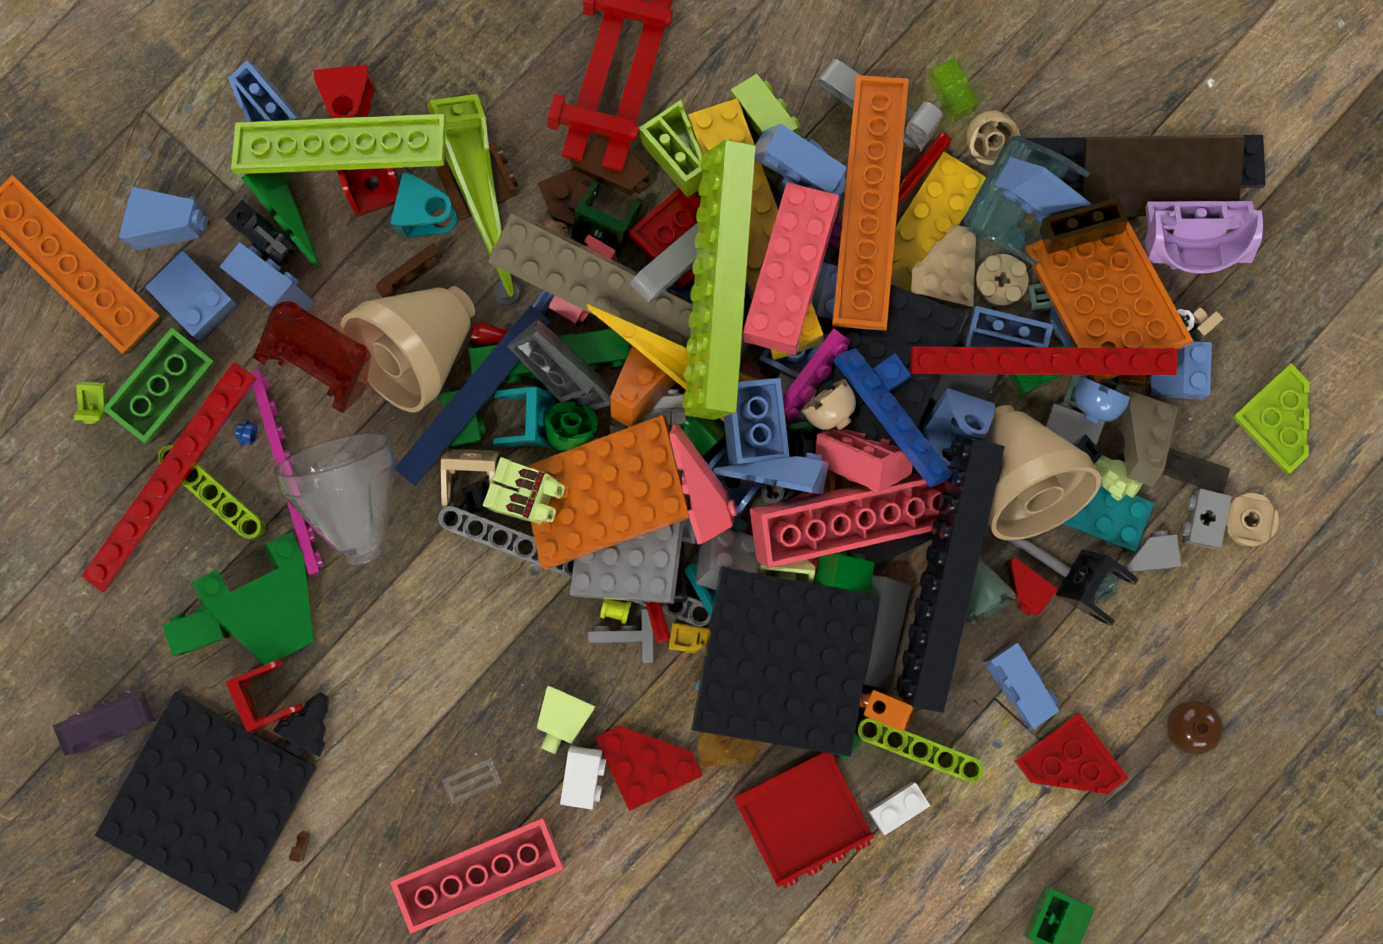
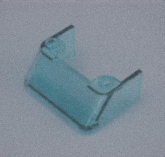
M1013 136L1005 143L964 217V226L969 231L1003 250L1037 266L1038 261L1022 252L1027 242V235L1018 225L1025 212L1018 208L1019 203L1017 201L1012 202L1001 195L1003 191L995 185L997 179L1010 157L1045 167L1060 180L1063 179L1068 169L1085 177L1089 175V172L1063 155L1021 136Z

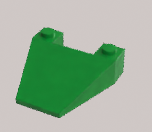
M291 532L265 545L264 550L275 570L230 593L218 569L191 583V587L202 608L263 666L280 660L314 642L304 556Z

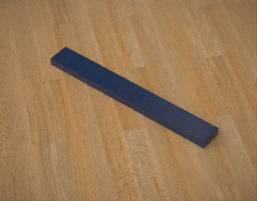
M529 306L394 468L415 487L520 362L519 358L507 345L537 319L546 327L552 324L549 319L533 306Z

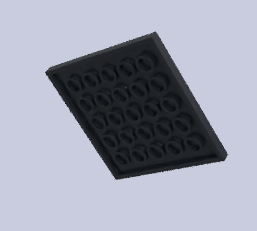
M720 567L691 730L851 757L878 595Z
M175 691L95 836L237 913L242 907L317 767L263 737L247 732L239 724Z

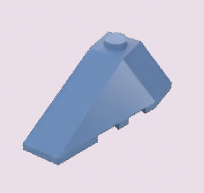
M806 453L805 458L796 456L714 468L713 472L714 474L823 495L829 463L821 461L822 455Z

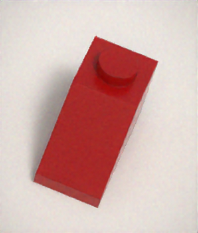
M1011 558L1007 565L1011 589L1016 594V598L1013 599L1018 604L1016 608L1028 617L1031 614L1038 616L1058 589L1017 558Z

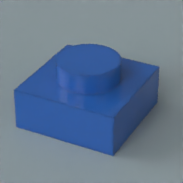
M896 353L873 368L888 391H892L911 378V374Z

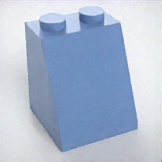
M132 187L119 238L132 249L138 251L200 238L202 231L206 230L208 216H206L207 213L194 200Z

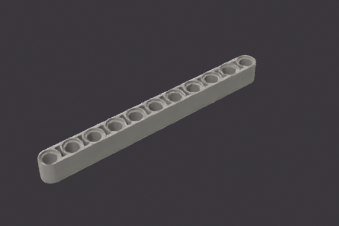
M445 507L439 513V524L447 531L541 567L534 537L456 507ZM452 512L457 513L459 518L457 524L447 526L445 522L446 516ZM474 522H481L483 524V531L478 536H473L470 533V526ZM504 531L508 534V541L504 545H497L494 540L495 535L498 532ZM523 541H530L533 544V550L528 555H522L519 551V546ZM571 561L548 569L572 579V573H570L568 568ZM687 596L686 602H683V608L676 613L668 609V603H661L665 615L691 625L703 627L711 620L709 613L704 622L694 620L692 616L694 609L698 607L706 608L701 601ZM631 601V602H634V603H637V604H639V605H642V606L646 607L645 602H642V601Z

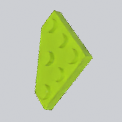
M1292 363L1288 364L1232 416L1286 475L1295 470L1309 456L1307 430H1309L1308 393H1310V382Z

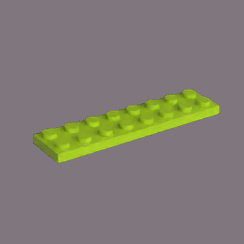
M445 114L238 122L235 123L231 170L234 174L444 166Z

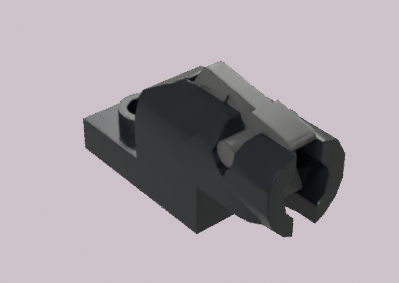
M243 200L225 218L230 225L280 266L288 263L283 257L288 251L294 256L298 250L296 244Z

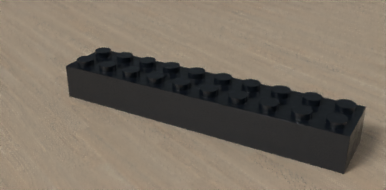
M957 433L956 439H953L950 446V455L952 456L950 465L947 467L953 474L945 481L944 492H941L938 498L939 514L932 525V534L934 535L932 545H929L926 551L927 567L926 571H923L921 574L920 586L922 589L920 597L916 599L914 604V612L916 613L914 624H911L909 627L908 650L904 651L902 657L904 668L902 676L898 677L896 684L898 695L913 708L944 713L1005 446L987 439Z

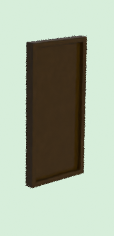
M1243 135L1087 137L1084 142L1081 196L1091 204L1120 197L1127 217L1146 216L1145 207L1147 202L1239 201L1245 137Z

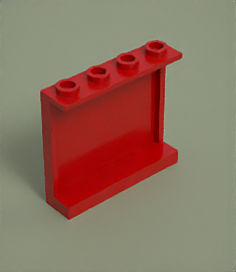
M820 752L733 797L777 887L783 885L784 888H788L799 882L797 877L806 872L808 876H811L823 869L822 864L830 860L833 864L847 857L845 852L853 848L856 851H860L871 845L870 840L875 838L831 753Z

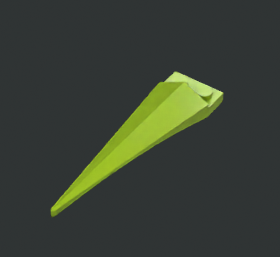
M478 94L430 100L427 104L430 114H445V157L491 255L502 230L491 167L486 117ZM495 266L508 296L511 298L514 294L511 275L509 272Z

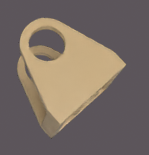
M448 448L441 458L442 508L450 506L452 474H455V470L487 471L489 487L491 483L499 485V483L492 479L495 476L501 451Z

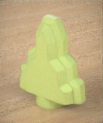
M1102 455L1095 463V467L1101 475L1102 487L1108 490L1113 498L1119 501L1125 495L1132 498L1135 497L1143 483L1127 478L1124 461L1111 460Z

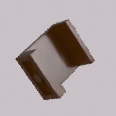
M494 143L489 144V152L498 205L517 196L515 187L519 185L513 172L507 173L504 165L508 161L503 150H497ZM446 164L436 168L459 220L462 221L471 217L472 214L452 170H448Z

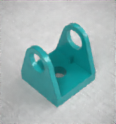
M402 174L390 222L397 235L412 238L442 235L451 232L457 224V214L452 207L449 197L412 174ZM445 209L441 216L432 217L435 211ZM451 214L452 219L447 227L437 228L433 225L445 221Z
M537 387L494 392V398L526 400L525 436L494 438L493 445L501 447H553L548 442L544 430L545 416H547L551 406L557 404V399L552 393Z

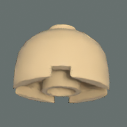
M997 110L985 111L971 121L966 131V142L976 160L986 165L1002 163V159L1008 155L1011 157L1015 153L1020 143V132L1016 123L1007 114Z
M845 379L834 383V390L832 388L823 390L804 406L805 409L801 410L813 426L825 430L837 427L838 430H841L852 421L849 416L855 410L856 398L852 388Z

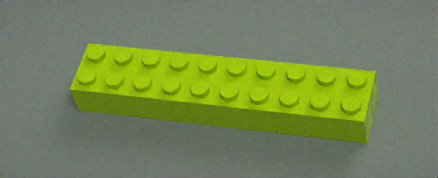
M724 140L705 152L701 159L700 167L703 170V177L698 190L701 196V203L696 216L697 222H699V229L694 242L695 248H697V255L692 268L695 282L690 294L693 308L688 321L689 327H691V334L686 347L689 360L684 373L685 380L687 381L686 392L682 400V405L685 408L684 416L715 420L736 413L755 145Z

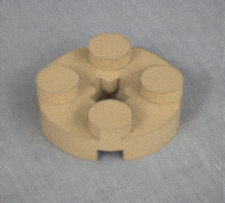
M997 254L988 257L980 265L975 276L977 292L979 291L986 303L995 307H1007L1016 303L1025 294L1029 282L1025 264L1007 254ZM1001 274L1005 275V278L1009 280V283H1005L1003 287H999V282L995 281V277H999Z
M1246 493L1231 500L1225 534L1242 546H1258L1267 542L1275 535L1279 525L1278 513L1276 509L1274 510L1273 505L1269 503L1271 501L1265 496L1257 493ZM1249 513H1253V518L1257 519V524H1252L1251 527L1247 526V522L1244 521V518Z

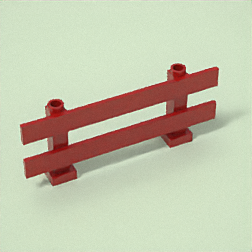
M583 0L584 15L593 17L596 10L604 12V16L576 106L565 104V96L554 94L547 116L548 128L558 131L560 124L570 126L561 157L581 162L590 132L610 137L602 167L618 172L623 171L631 140L636 141L640 126L636 124L665 26L670 27L674 11L670 9L673 0H651V2L643 0ZM625 18L643 22L644 26L617 116L615 117L597 112L622 26Z

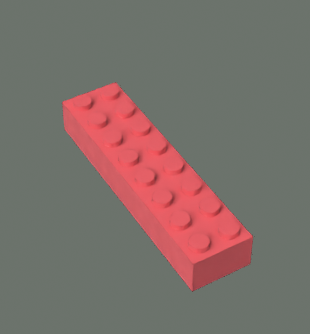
M918 472L880 492L872 491L865 485H858L825 492L823 495L816 494L751 508L750 515L756 560L767 568L930 532L932 531L934 520L938 518L940 509L938 508V498L941 492H944L946 482L944 481L930 488Z

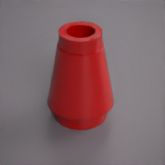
M480 321V323L473 322L470 343L476 344V347L498 345L509 331Z

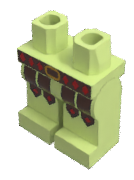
M500 457L495 476H493L492 480L505 487L518 490V492L491 483L483 506L494 512L539 525L542 522L552 523L556 515V509L548 506L551 496L560 499L563 496L565 486L547 473Z

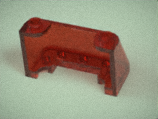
M285 301L278 303L272 308L253 358L263 365L269 359L279 360L278 365L280 366L285 365L287 362L297 366L329 386L327 395L330 397L334 395L335 397L332 407L344 413L362 397L366 389L371 353L365 345L357 343L305 311L297 303Z

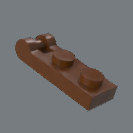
M434 242L377 283L376 289L382 298L395 296L396 289L403 284L409 285L419 277L418 274L425 269L431 270L440 263L439 259L443 256Z

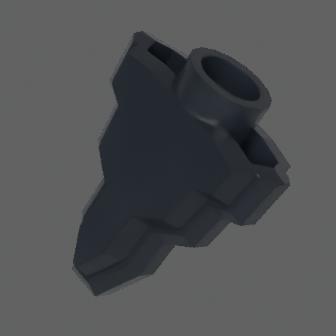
M321 692L310 698L304 705L303 710L291 713L287 719H281L273 730L286 740L282 747L300 757L303 756L305 751L320 757L326 745L323 737L327 729L323 721L328 713L329 696Z

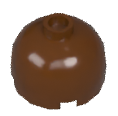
M1198 701L1181 703L1172 710L1168 717V737L1174 747L1183 753L1194 755L1207 753L1215 748L1222 738V719L1217 711L1206 703Z

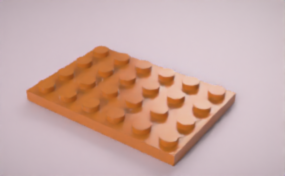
M1127 222L1122 234L1047 254L1043 240L1025 247L1024 252L1075 348H1177L1179 350L1192 344L1193 339L1129 222ZM1090 375L1092 381L1099 384L1119 376Z
M664 415L525 466L547 473L565 486L563 496L560 499L551 496L548 506L556 509L553 522H542L541 525L531 522L541 568L546 570L689 519L688 510H690L687 494L683 493L681 471L677 468L669 436L670 429L667 418Z

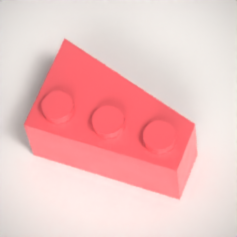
M837 427L817 434L815 454L822 455L821 461L829 463L828 471L840 474L849 481L865 485L872 491L880 492L912 474V463L898 446L890 445L889 439L882 438L881 442L868 440L864 433L843 428L838 430Z

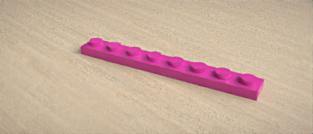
M259 369L250 371L251 374L257 377L252 386L310 577L319 575L318 567H322L323 563L319 551L313 552L311 542L316 540L312 526L306 527L303 517L308 516L304 500L298 501L296 492L301 489L297 476H291L288 468L293 465L289 450L283 451L281 441L286 439L282 426H276L274 416L278 415L274 400L268 401L266 392L271 389L267 375L261 376Z

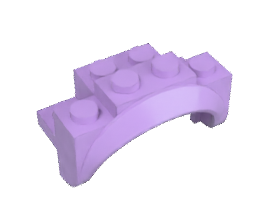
M1253 201L1147 202L1145 207L1148 223V232L1144 240L1146 255L1151 263H1166L1171 266V269L1202 274L1220 271L1235 263H1252L1262 240V210H1254ZM1227 229H1236L1230 233L1225 234Z

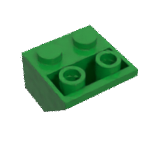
M1044 886L1023 936L1038 944H1081L1095 908Z

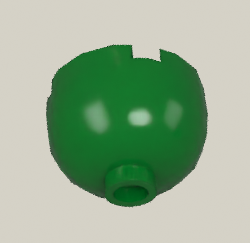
M574 401L559 402L551 406L547 416H545V435L548 442L556 450L565 452L593 441L596 436L598 419L596 413L585 404L584 407L575 406Z

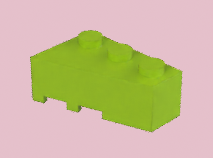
M755 74L731 89L733 99L738 98L747 124L751 130L756 131L759 137L764 130L778 124H783L800 136L799 130L802 128L795 116L790 117L788 115L785 103L781 98H775L773 95L774 91L767 80L762 81L758 74Z
M680 100L639 128L641 143L681 191L689 197L699 190V185L702 181L703 170L700 167L702 154L694 137L691 124L686 116L683 103Z

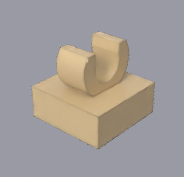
M1200 307L1193 313L1195 318L1194 324L1198 327L1191 334L1197 341L1200 340L1221 322L1223 317L1217 311L1208 317L1207 313Z

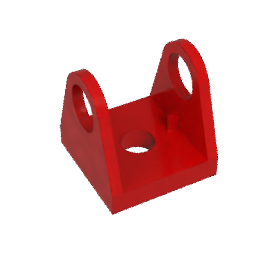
M366 65L313 69L314 81L332 118H355L358 113L361 117L369 116L375 93V84ZM351 111L348 115L343 116L344 113Z
M395 168L337 170L343 191L356 217L395 205L400 186ZM370 178L379 179V186L374 190L366 188V182Z
M282 659L225 682L247 732L256 733L279 722L281 719L289 717L291 713L304 709L301 703L269 717L266 714L259 716L247 687L252 685V681L284 665Z

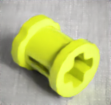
M604 599L600 618L609 617L621 620V623L626 625L632 602L627 601L625 603L613 599Z

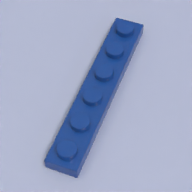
M854 348L838 354L833 360L929 487L931 488L948 480L953 473L859 351Z

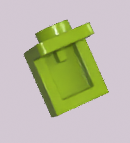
M78 382L76 384L78 411L74 414V420H83L85 424L98 423L107 414L102 410L107 404L106 383Z

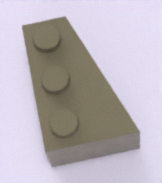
M1127 390L1125 395L1131 398L1127 408L1121 415L1122 426L1120 427L1125 443L1123 451L1127 478L1153 487L1165 469L1178 407Z

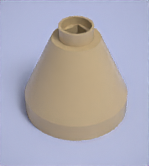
M451 286L447 290L437 287L364 301L342 318L341 335L349 356L366 381L394 406L404 411L418 412L439 395L470 329V318L475 315V308L468 295L456 286Z
M1010 405L995 408L996 411L989 430L981 438L1001 444L1005 448L987 523L997 538L1003 540L1030 538L1061 525L1086 507L1095 497L1101 486V475L1087 453L1024 412H1015L1014 408Z

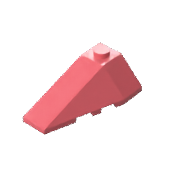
M678 424L672 426L669 436L677 468L684 470V474H682V489L684 494L690 495L691 510H688L692 528L697 543L702 544L733 526L734 518L738 514L735 501L730 500L727 490Z

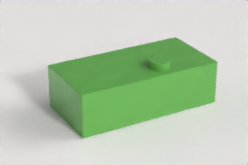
M171 327L102 410L143 443L150 445L215 368L217 363Z

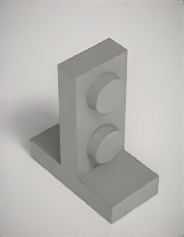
M642 609V631H637V626H621V631H610V626H595L594 632H588V643L642 642L643 664L654 663L653 630L647 609Z

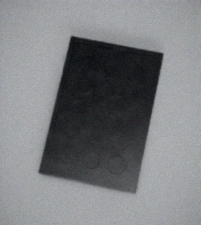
M891 284L887 330L845 327L842 335L852 341L847 351L856 348L872 369L896 353L910 373L911 346L954 347L966 321L967 314ZM835 364L830 375L820 383L815 396L825 389L829 390L832 388L834 390L833 384L841 379H845L855 394L856 406L854 412L849 416L852 421L843 429L866 434V439L881 442L882 438L889 439L890 445L898 446ZM911 374V378L890 391L917 428L942 374Z

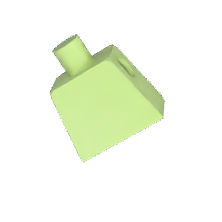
M548 686L537 724V729L547 733L541 748L556 754L561 740L572 744L596 706Z

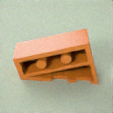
M633 345L610 396L611 417L627 427L637 425L676 383L674 379Z

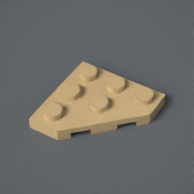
M960 225L952 226L945 232L946 236L941 241H937L926 253L927 257L912 268L911 292L930 300L970 308L974 304L976 230Z

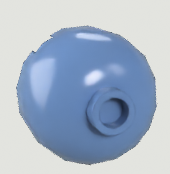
M1083 376L1075 391L1077 407L1085 413L1083 418L1096 424L1100 420H1116L1123 414L1131 398Z

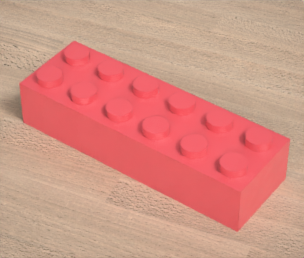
M786 183L744 326V342L792 355L797 354L838 211L839 195Z
M543 817L394 879L390 884L411 934L562 871L565 865L546 817Z

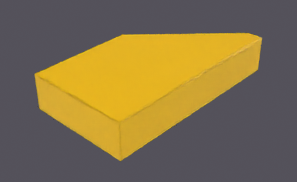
M673 623L669 649L696 653L706 646L709 628Z

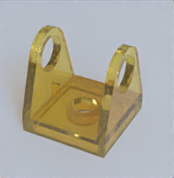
M697 731L700 767L754 763L752 740L733 737L729 745L722 746L718 743L716 734Z

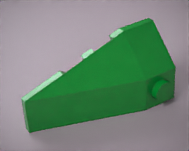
M284 172L253 173L242 176L241 179L316 269L321 267L294 193L287 185L291 182Z

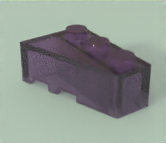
M133 689L124 691L117 695L119 699L111 702L108 700L94 705L92 710L78 712L69 716L67 720L52 725L64 755L86 753L155 722L144 692H134Z

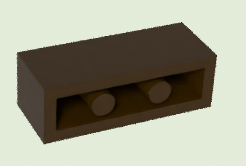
M1120 197L1043 218L1039 232L1047 254L1122 234L1128 219Z

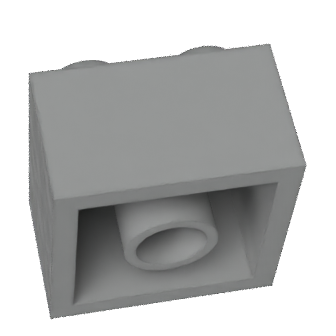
M727 529L705 543L699 544L696 584L716 590L720 567L759 574L760 563L756 560L753 536Z

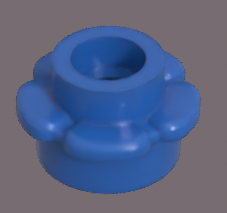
M245 420L243 424L237 426L235 437L239 440L240 445L254 444L258 432L257 425L250 423L249 420Z

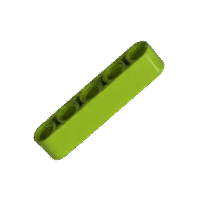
M173 445L165 446L160 450L158 454L160 464ZM197 462L192 470L196 469L198 471V478L190 483L187 476L182 484L240 536L253 541L260 540L266 533L264 521ZM216 486L218 494L214 499L209 500L207 492L211 487ZM236 504L238 508L236 515L228 517V506ZM255 521L257 523V530L255 533L248 535L246 526L249 522Z
M868 717L861 719L856 725V733L861 740L968 782L978 781L983 775L984 768L978 759L907 731L902 732ZM867 722L873 723L876 727V733L869 738L865 737L862 733V727ZM892 732H897L901 737V742L897 747H891L887 742V738ZM917 742L924 743L926 747V752L922 757H916L913 754V746ZM942 752H947L951 756V762L946 767H941L938 763V756ZM968 762H973L976 766V772L971 777H967L963 772L964 765Z

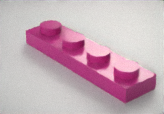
M833 329L783 396L786 425L793 423L798 418L800 410L806 402L813 398L817 387L830 375L832 367L835 365L833 360L837 355L848 350V346L852 341L837 330Z

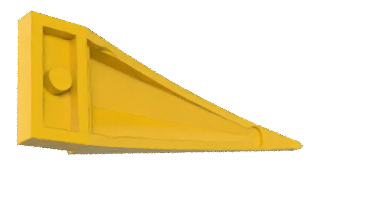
M586 304L588 310L686 389L687 381L685 380L684 373L689 360L686 347L593 305ZM739 371L738 382L757 380Z

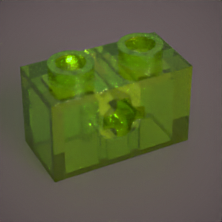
M955 57L931 69L928 80L952 123L975 112L979 101Z

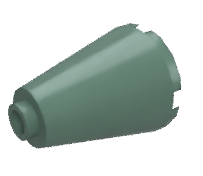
M980 557L966 614L971 624L979 623L977 618L982 615L985 619H988L1010 604L1009 597L1016 598L1015 592Z

